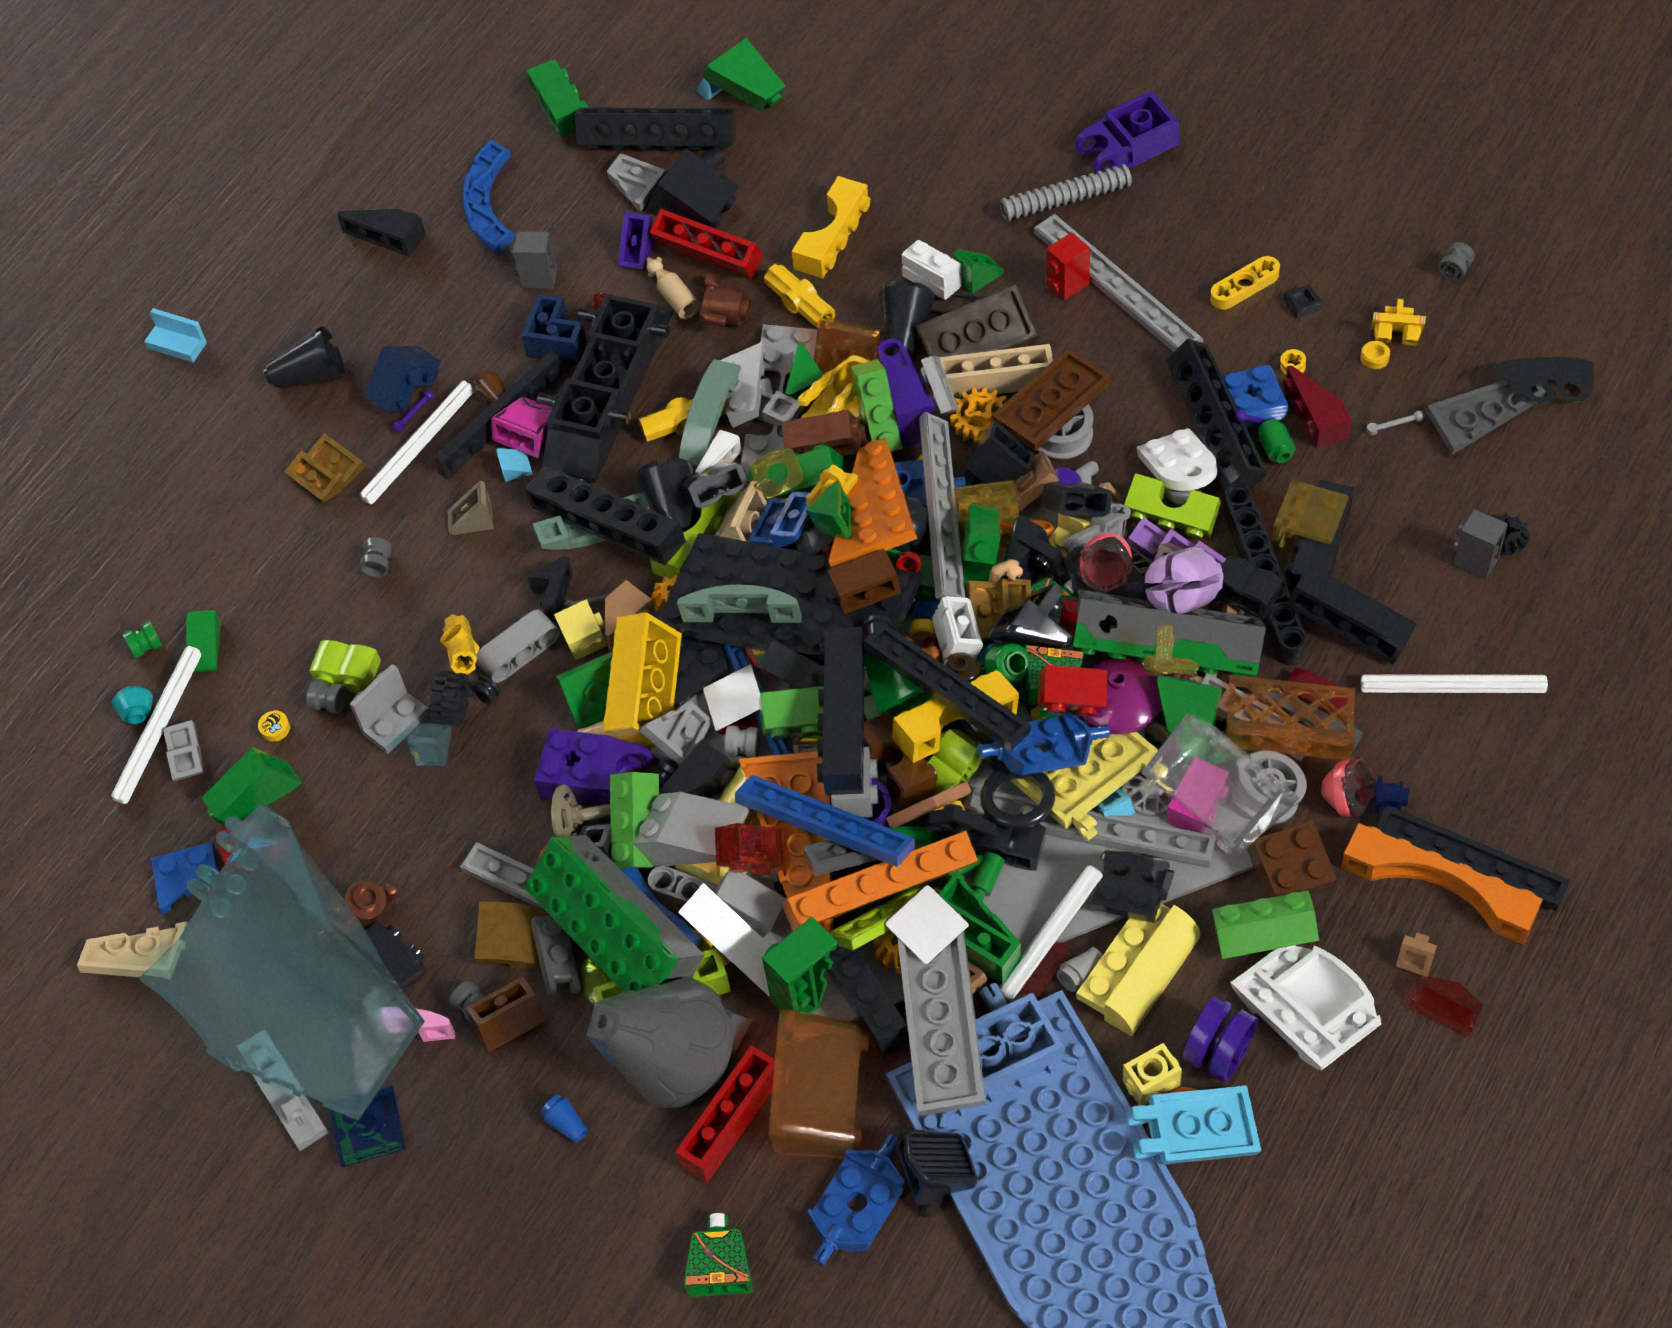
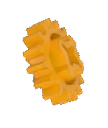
M974 387L972 388V394L968 395L964 391L961 392L962 400L955 398L959 410L950 413V425L954 427L956 435L963 433L964 441L971 437L975 443L991 424L992 414L1006 403L1005 396L998 398L997 390L990 394L987 393V387H984L982 392H977Z

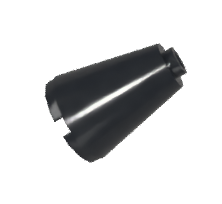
M905 280L889 281L881 286L879 293L883 340L897 339L901 341L911 357L919 340L914 327L926 322L934 303V292L929 287L914 282V286L905 285ZM895 347L885 349V353L888 356H894L899 352Z
M324 326L318 327L266 363V369H264L267 382L280 388L343 378L342 374L345 373L343 359L338 346L333 347L329 341L333 338L329 330Z
M667 458V464L658 465L656 460L642 466L637 471V482L648 506L661 515L677 519L682 526L683 532L691 529L692 505L688 504L681 488L682 483L694 475L691 462L681 458Z

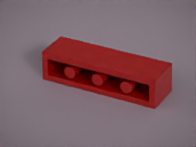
M660 209L649 232L658 245L753 279L764 256L756 243Z
M752 1045L749 1047L675 1151L680 1168L706 1184L709 1182L781 1080L782 1075L779 1061Z

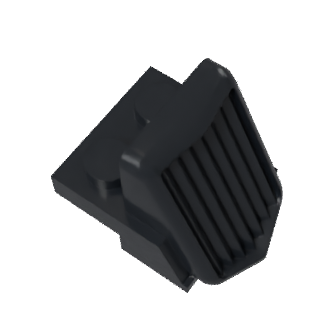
M1022 515L1015 518L1004 561L1014 559L1019 562V566L1023 569V574L1020 577L1017 576L1016 579L1031 580L1032 585L1038 577L1041 580L1051 578L1060 586L1064 585L1070 579L1061 551L1050 545L1045 528Z
M1054 583L1031 593L1025 602L1004 611L996 625L989 632V638L994 642L1015 643L1024 648L1025 645L1061 649L1070 644L1073 639L1072 635L1048 617V615H1053L1061 604L1059 598L1065 590Z
M1116 850L1103 851L1099 859L1103 877L1097 884L1090 903L1092 909L1154 923L1161 900H1166L1175 874L1174 870H1169V862L1148 854Z
M901 1130L895 1146L916 1206H919L923 1218L936 1215L946 1194L975 1188L978 1183V1177L971 1155L961 1134L956 1132Z

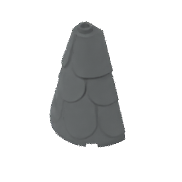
M688 977L662 985L656 984L639 991L629 990L597 1001L586 1034L610 1065L615 1066L626 1081L632 1084L650 1105L665 1109L689 1106L694 1104V1100L704 1093L708 1094L723 1076L731 1056L733 1044L732 1023L730 1015H726L721 1003L723 1000L708 985Z

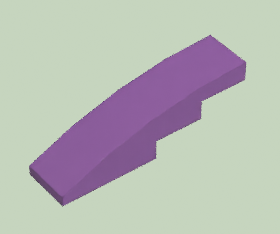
M1144 517L1127 539V543L1153 561L1160 545L1172 543L1183 549L1189 547L1203 548L1221 566L1226 558L1201 541L1194 545L1172 529L1167 534Z

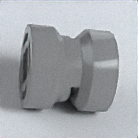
M728 725L725 734V755L737 756L741 753L745 754L748 758L758 757L760 729L749 727L747 730H740L738 726Z

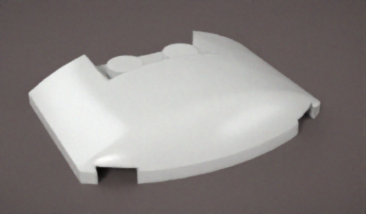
M1296 945L1275 949L1231 982L1232 988L1253 1015L1257 1013L1298 1052L1300 1059L1320 1071L1381 1025L1380 1014L1378 1016L1376 1014L1374 998L1363 981L1345 963L1317 946H1314L1313 950Z

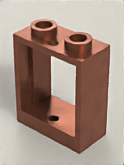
M849 410L782 422L784 450L788 454H803L810 452V449L814 446L827 445L841 456L847 457L857 455L858 449L865 446V443H869L867 427L863 426L859 419Z

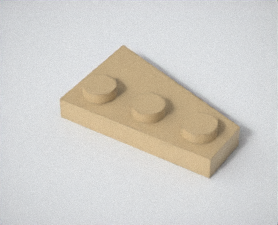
M187 921L175 923V928L159 930V927L147 928L146 933L128 936L126 933L87 939L77 967L80 973L171 980L189 932Z

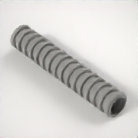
M1121 164L1119 168L1113 166L1112 170L1106 168L1104 172L1099 170L1096 174L1089 173L1088 177L1082 175L1080 179L1075 177L1072 181L1068 179L1064 183L1057 182L1056 186L1050 184L1048 188L1046 186L1041 187V190L1036 188L1033 189L1032 193L1025 191V195L1022 193H1018L1017 197L1011 195L1009 199L1001 198V212L1004 219L1009 222L1013 217L1019 219L1020 215L1026 217L1028 213L1033 215L1036 211L1043 212L1045 208L1046 210H1051L1052 206L1054 208H1058L1060 204L1065 206L1068 202L1075 203L1076 199L1082 201L1084 197L1086 199H1090L1091 195L1097 197L1099 193L1106 194L1108 190L1114 192L1115 188L1121 190L1123 186L1128 188L1132 183L1131 173L1125 164Z

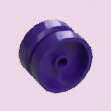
M1214 996L1205 1006L1189 1036L1182 1061L1198 1069L1204 1067L1209 1062V1075L1227 1083L1248 1051L1258 1025V1018L1244 1010H1240L1231 1018L1232 1005Z

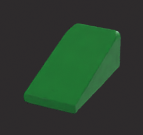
M215 610L187 613L186 647L197 648L201 653V658L193 673L217 671L221 621Z

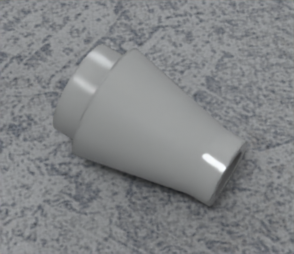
M1091 947L1086 952L1062 963L1060 970L1057 972L1060 984L1070 992L1079 990L1103 956L1101 952Z

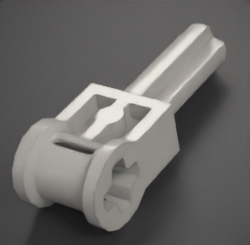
M1111 504L1110 514L1103 517H1092L1090 527L1064 539L1063 545L1066 547V551L1069 553L1073 548L1084 547L1091 538L1101 533H1114L1126 540L1128 532L1125 528L1126 521L1130 517V508L1122 504Z

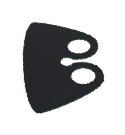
M1535 357L1507 360L1494 365L1495 369L1507 382L1524 396L1537 403H1550L1555 398V391L1548 384V379H1553L1557 382L1556 388L1561 396L1574 402L1585 401L1592 389L1594 377L1593 363L1585 359ZM1570 383L1578 386L1581 390V395L1578 397L1568 395L1564 391V385ZM1533 385L1545 387L1549 393L1548 397H1536L1531 392V387Z

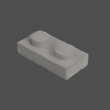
M930 356L921 360L923 364L921 373L925 382L931 385L934 393L931 397L937 411L940 410L941 414H950L959 410L939 356Z

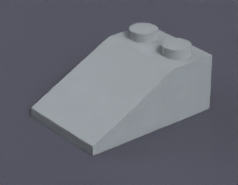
M684 792L658 794L633 844L655 867L725 861L749 810L744 806Z

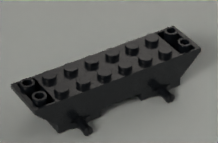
M606 294L603 303L595 311L579 308L577 318L592 322V326L587 334L589 343L572 379L567 378L562 389L553 396L539 392L536 399L537 404L551 406V412L546 421L548 432L542 469L548 466L555 470H562L567 475L576 479L596 483L622 424H628L630 421L631 413L628 411L662 337L668 338L670 332L668 323L673 315V309Z

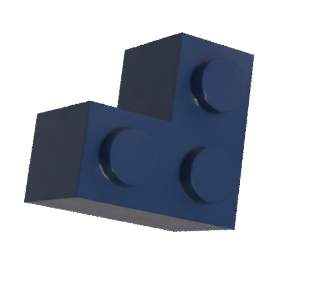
M537 294L521 335L527 357L542 359L551 350L559 356L560 362L579 364L587 345L582 322L568 320L563 297Z
M383 346L364 397L388 412L406 411L411 402L415 386L433 385L438 376L441 360L418 346Z

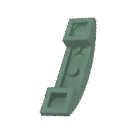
M714 359L699 384L687 417L679 452V458L690 461L692 467H698L712 443L728 392L732 393L741 369L740 365Z
M642 492L625 497L642 507H649ZM561 516L533 523L534 531L542 549H572L606 541L603 538L563 522Z
M716 586L687 594L679 598L677 602L683 622H713L714 613H769L772 623L802 622L796 598L784 592L762 586Z

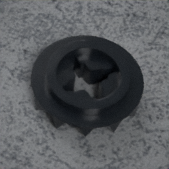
M1506 512L1502 516L1493 514L1492 517L1508 523L1507 529L1508 533H1510L1507 540L1503 541L1500 554L1511 555L1522 551L1526 547L1530 536L1527 530V523H1522L1518 516L1514 518L1508 516Z

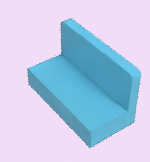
M153 308L150 311V315L155 327L144 341L147 349L194 363L207 344L199 323Z

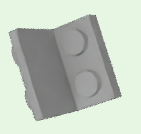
M394 664L380 672L375 680L364 691H360L350 703L363 736L387 754L430 715L428 707L407 692L398 667Z

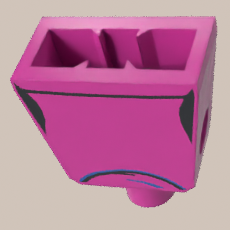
M525 397L519 398L491 418L493 441L539 458L546 445L548 432L546 421L551 412V406L537 404V402Z

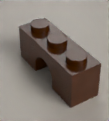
M887 712L864 722V747H869L871 759H876L877 764L881 762L895 764L887 770L886 788L903 810L934 796L938 776L935 768L931 764H927L924 759L912 763L892 739L893 718Z

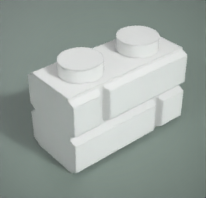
M917 240L903 252V277L929 287L935 295L944 300L961 287L962 276L960 274L962 273V265L960 262L920 240Z
M943 597L932 617L943 661L948 656L957 652H965L977 659L976 655H979L983 643L971 600L962 597Z

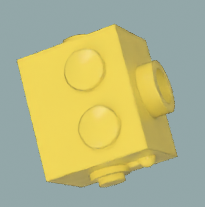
M587 599L554 614L575 660L608 646L601 631L605 629L603 619L599 612L593 614Z
M1162 1043L1123 1065V1083L1128 1093L1133 1096L1139 1106L1147 1105L1150 1096L1165 1094L1180 1086L1182 1069L1177 1059L1172 1056L1165 1044Z

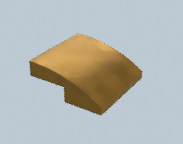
M324 433L308 454L301 450L284 473L321 501L326 502L349 485L367 465Z
M1002 578L999 582L968 581L966 584V598L971 600L982 642H994L989 638V632L1006 609L1027 600L1031 594V580L1015 579L1013 581L1009 580V578Z
M479 902L475 946L476 964H509L510 969L541 968L530 922L534 916H546V911L541 907L526 904Z

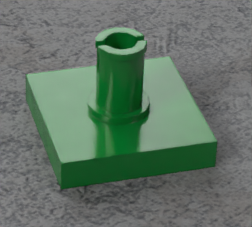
M612 652L556 676L578 729L586 728L604 720Z

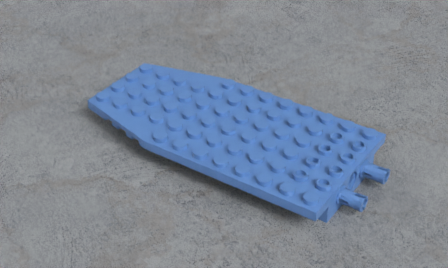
M996 983L990 984L992 991H989L987 986L980 991L979 995L983 998L990 1013L976 1019L987 1105L920 1116L917 1111L912 1061L886 1073L887 1081L914 1130L956 1132L963 1137L974 1164L978 1183L975 1188L951 1193L949 1196L1009 1308L1027 1328H1227L1222 1308L1219 1305L1212 1274H1210L1205 1258L1202 1240H1200L1194 1213L1166 1165H1162L1160 1155L1145 1159H1135L1132 1146L1138 1144V1140L1150 1138L1142 1125L1128 1126L1126 1112L1131 1111V1106L1062 990L1040 1001L1036 999L1032 992L1009 1004Z

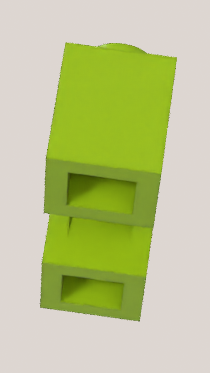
M1135 473L1124 504L1131 510V519L1140 522L1144 517L1145 519L1158 522L1157 526L1166 530L1178 528L1185 530L1186 535L1196 539H1202L1203 536L1211 538L1222 506L1219 497L1191 490L1188 500L1184 505L1178 508H1170L1162 503L1166 490L1163 481Z

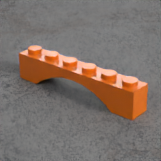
M1358 823L1344 852L1341 869L1369 881L1384 878H1411L1440 885L1456 893L1471 904L1485 919L1492 932L1522 945L1525 944L1543 900L1529 890L1515 888L1504 883L1498 877L1486 876L1474 871L1466 864L1454 863L1443 858L1437 852L1425 851L1413 846L1405 839H1396L1382 833L1376 827L1365 826Z
M964 831L911 851L898 867L886 862L879 863L789 897L782 903V906L794 932L810 917H813L819 924L884 897L955 873L957 870L960 871L976 863L978 859L968 834Z

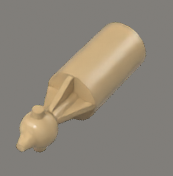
M648 257L646 259L648 276L653 277L656 275L658 282L657 290L681 319H688L694 316L700 308V302L676 273L663 270L660 257L656 259Z

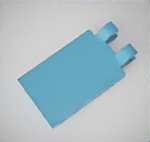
M1247 1086L1156 1094L1148 1098L1149 1105L1133 1106L1131 1111L1126 1112L1128 1126L1148 1123L1151 1139L1138 1140V1144L1132 1146L1135 1159H1145L1160 1155L1162 1165L1251 1156L1261 1152Z

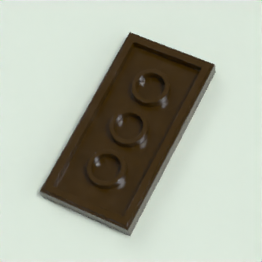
M1016 284L914 327L926 357H946L1004 350L1037 336Z

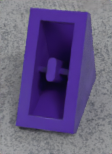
M624 211L618 266L643 270L646 268V259L650 257L656 243L649 233L653 226L651 215Z

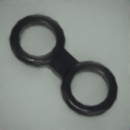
M1019 698L1017 716L1026 722H1031V712L1026 703ZM958 720L959 730L979 745L995 743L993 739L981 737L974 732L971 724L966 720ZM997 755L990 756L989 761L993 773L985 780L980 791L981 807L987 818L998 826L1012 830L1027 829L1041 823L1051 813L1055 803V788L1049 777L1043 772L1027 775L1012 773L1002 760H998ZM1011 779H1026L1032 781L1040 788L1043 795L1040 804L1033 811L1024 815L1004 813L996 807L993 801L996 789L1002 783Z

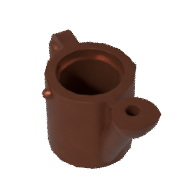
M708 271L705 278L704 287L706 291L702 309L699 313V320L706 324L722 327L726 324L740 326L743 320L748 321L752 300L747 298L746 291L728 288L719 283L716 277Z
M362 880L354 883L348 888L342 912L327 929L321 930L314 935V940L318 947L323 950L330 948L334 942V936L344 927L355 933L363 934L377 920L381 922L386 905L393 902L398 892L397 885L389 883L384 891L380 885L372 881Z

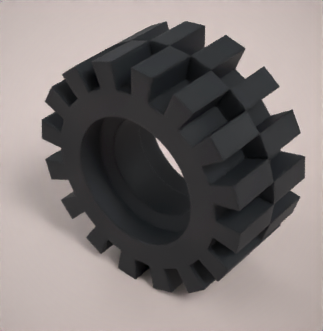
M447 670L438 671L437 676L434 678L435 684H432L431 690L433 692L432 695L430 694L431 704L429 705V710H431L430 718H432L431 721L434 724L457 727L463 723V716L466 717V707L469 705L467 700L470 697V692H468L470 683L468 682L469 677L466 676L467 674H456L454 671Z

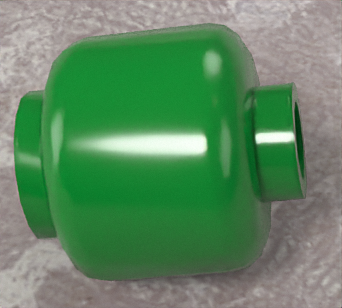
M1000 643L994 645L988 650L985 657L984 665L986 672L989 674L997 670L1001 672L1009 683L1019 682L1027 676L1029 654L1019 644Z

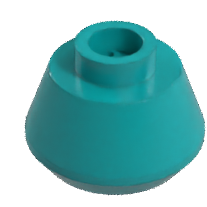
M129 686L117 692L112 700V707L124 722L140 724L151 713L153 695L149 690L141 686Z

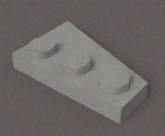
M763 341L720 360L741 366L733 392H728L724 403L729 422L733 428L759 416L762 394L760 381L761 376H764L763 356H766L767 351Z

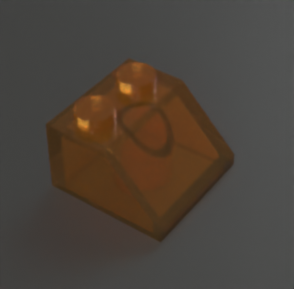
M834 318L823 319L820 322L813 360L823 375L835 369L852 355H858L869 361L876 360L878 357L877 348L880 344L883 330Z

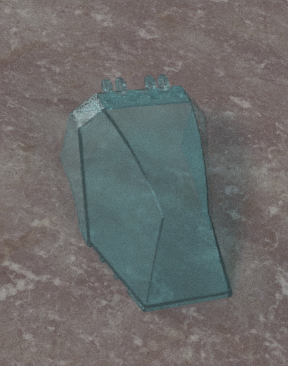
M262 803L243 821L234 816L227 818L225 827L231 832H219L216 836V842L231 853L220 873L211 868V866L205 864L198 865L195 874L207 884L194 878L188 881L186 889L202 901L177 942L139 980L157 992L187 1020L206 1045L207 1050L205 1052L236 1072L240 1070L261 1077L262 1082L266 1084L276 1083L293 1090V1094L296 1096L306 1095L323 1102V1107L359 1120L425 1021L385 967L372 940L345 899L305 851L290 822Z

